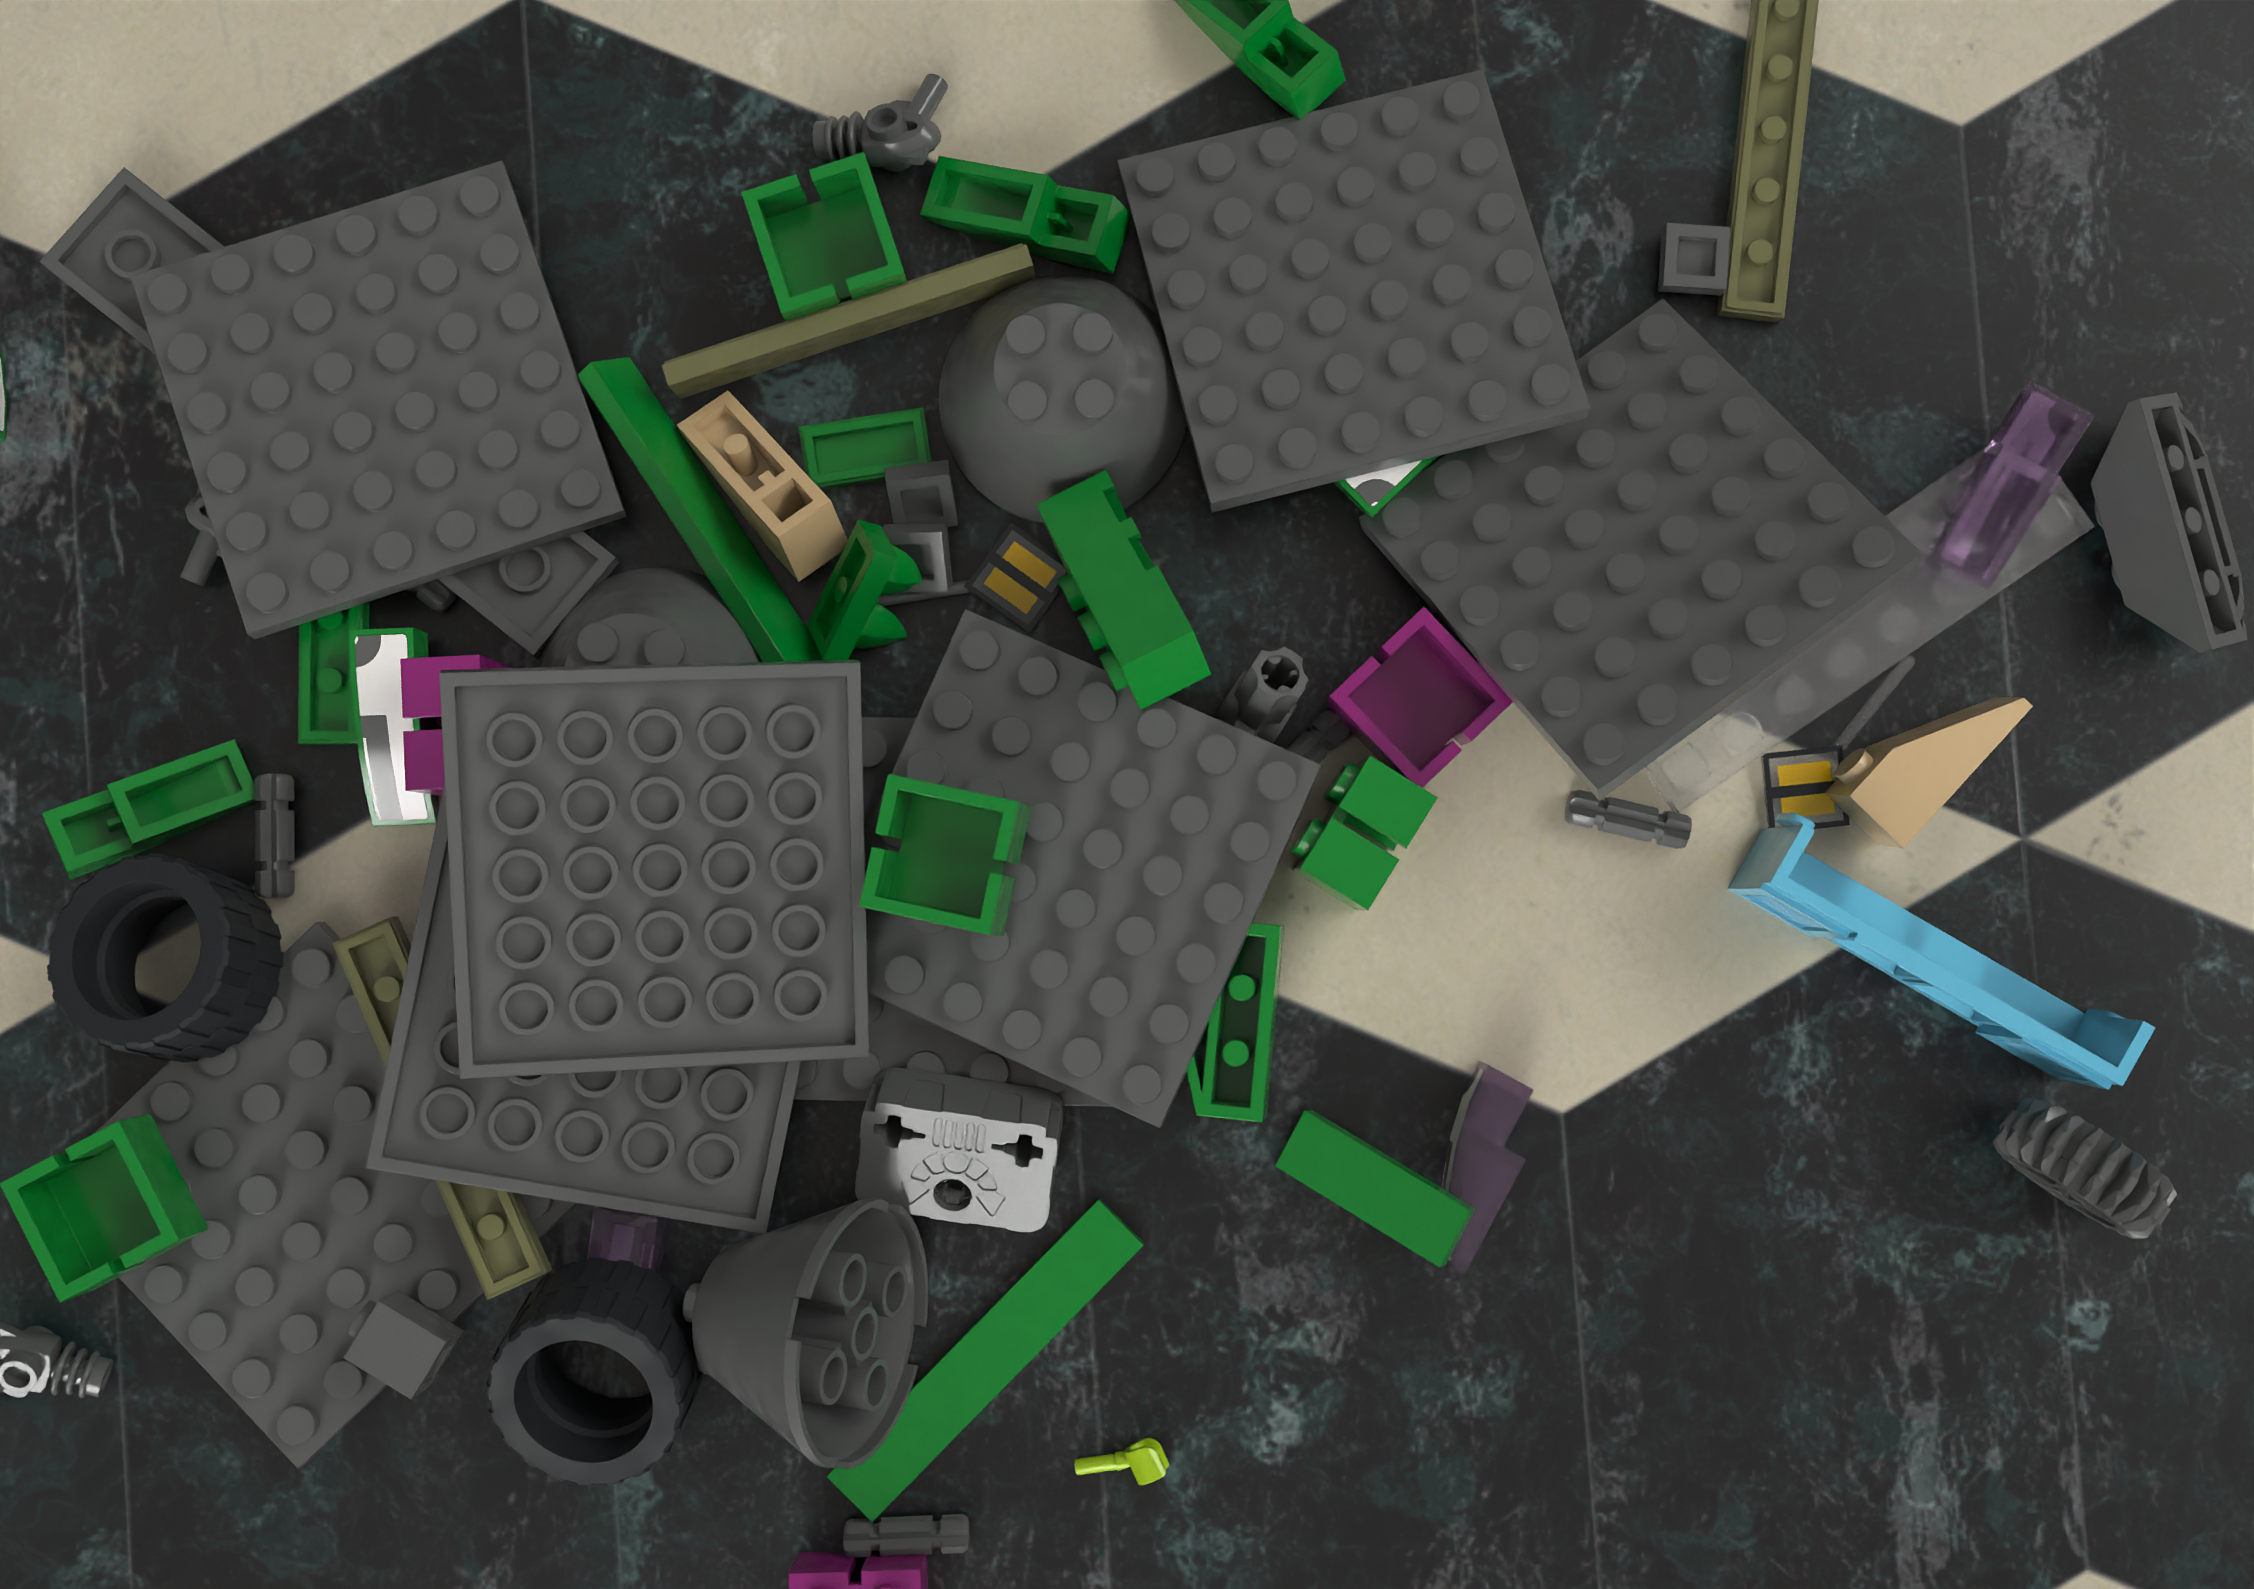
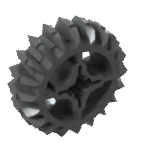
M2024 1097L2015 1109H2011L2000 1124V1131L1993 1144L2002 1159L2012 1164L2014 1169L2023 1173L2031 1181L2063 1201L2066 1205L2073 1207L2086 1217L2099 1222L2104 1227L2111 1228L2120 1235L2128 1236L2131 1239H2145L2150 1236L2155 1228L2161 1226L2171 1211L2169 1206L2177 1193L2169 1178L2160 1173L2158 1167L2143 1159L2142 1155L2125 1146L2122 1141L2108 1135L2100 1127H2095L2079 1115L2075 1116L2061 1106H2054L2045 1099Z

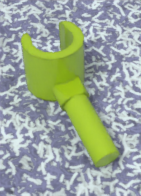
M1150 1437L1143 1438L1127 1447L1124 1451H1118L1115 1454L1075 1459L1077 1475L1113 1470L1119 1471L1131 1467L1138 1485H1146L1165 1476L1166 1469L1169 1467V1462L1160 1443Z

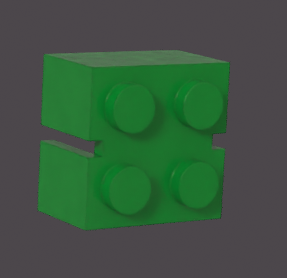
M864 152L810 169L809 172L813 184L821 201L809 204L797 174L741 192L781 314L785 321L907 281Z
M1372 756L1360 761L1356 766L1348 762L1346 766L1343 765L1323 796L1324 799L1332 803L1327 815L1322 822L1315 817L1312 821L1309 820L1289 851L1299 858L1292 871L1355 910H1369L1399 859L1343 825V822L1345 821L1391 851H1394L1397 845L1406 849L1438 798Z
M888 774L875 834L902 839L899 852L876 847L871 848L859 907L986 935L1004 936L1016 878L1003 874L1006 862L1019 865L1031 806L1019 801Z
M151 1114L119 1120L66 1148L65 1153L52 1155L0 1183L59 1303L93 1291L146 1263V1260L157 1257L209 1229Z

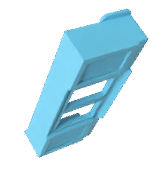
M1794 812L1778 814L1775 821L1784 827L1761 829L1728 890L1810 937H1824L1978 1026L1975 1033L2057 1080L2109 1090L2112 1084L2124 1085L2155 1030L2154 1026L2141 1020L2125 1019L2107 1010L2088 1008L2086 1013H2083L1804 852L1815 832L1813 830L1815 824L1807 818Z

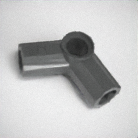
M1286 647L1276 651L1261 650L1249 671L1242 672L1214 718L1270 743H1274L1298 704L1296 702L1304 692L1305 686L1309 681L1303 671V658Z

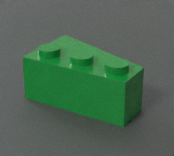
M1106 470L1036 504L1067 574L1057 578L1058 584L1073 613L1085 608L1086 613L1077 618L1094 652L1103 647L1107 648L1108 652L1100 655L1099 658L1116 692L1128 686L1137 705L1142 710L1211 675L1190 623L1158 565L1154 566L1139 541L1142 538L1132 517L1127 519L1117 496L1115 486Z
M1253 923L1187 1070L1197 1116L1261 1123L1267 1117L1284 925Z

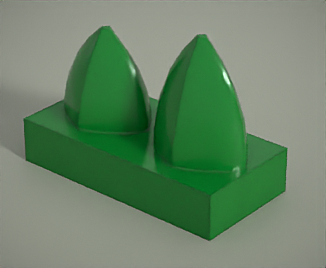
M858 519L807 624L817 648L825 660H848L854 648L882 647L907 638V633L901 622L893 613L882 605L877 604V600L880 595L897 594L922 583V576L914 560L906 552L891 545L880 525Z

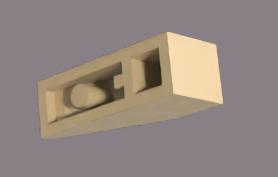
M728 390L677 424L681 435L763 543L798 582L844 550L848 540L831 500Z
M1994 697L1867 746L1865 749L1860 748L1852 752L1840 763L1835 771V776L1838 779L1825 794L1877 844L1904 849L2033 706L2025 698Z

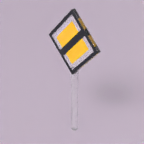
M1907 655L1903 657L1832 746L1761 753L1768 828L1784 827L1777 823L1775 819L1778 814L1789 812L1797 813L1815 824L1813 829L1850 825L1849 816L1825 792L1838 779L1835 776V771L1844 760L1843 751L1913 667L1915 659L1912 656Z

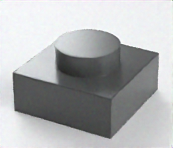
M1666 223L1661 231L1658 292L1721 296L1727 290L1730 227Z
M948 460L885 468L886 487L894 524L947 523V527L958 526L957 506Z
M947 523L885 524L882 529L891 545L906 552L914 560L922 576V583L901 593L948 592L953 584Z

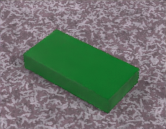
M923 407L798 427L805 473L822 491L886 481L885 468L933 461Z

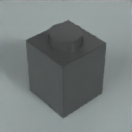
M398 1290L377 1303L373 1300L368 1301L360 1310L348 1331V1334L354 1337L355 1340L344 1356V1359L409 1399H413L431 1386L464 1330Z

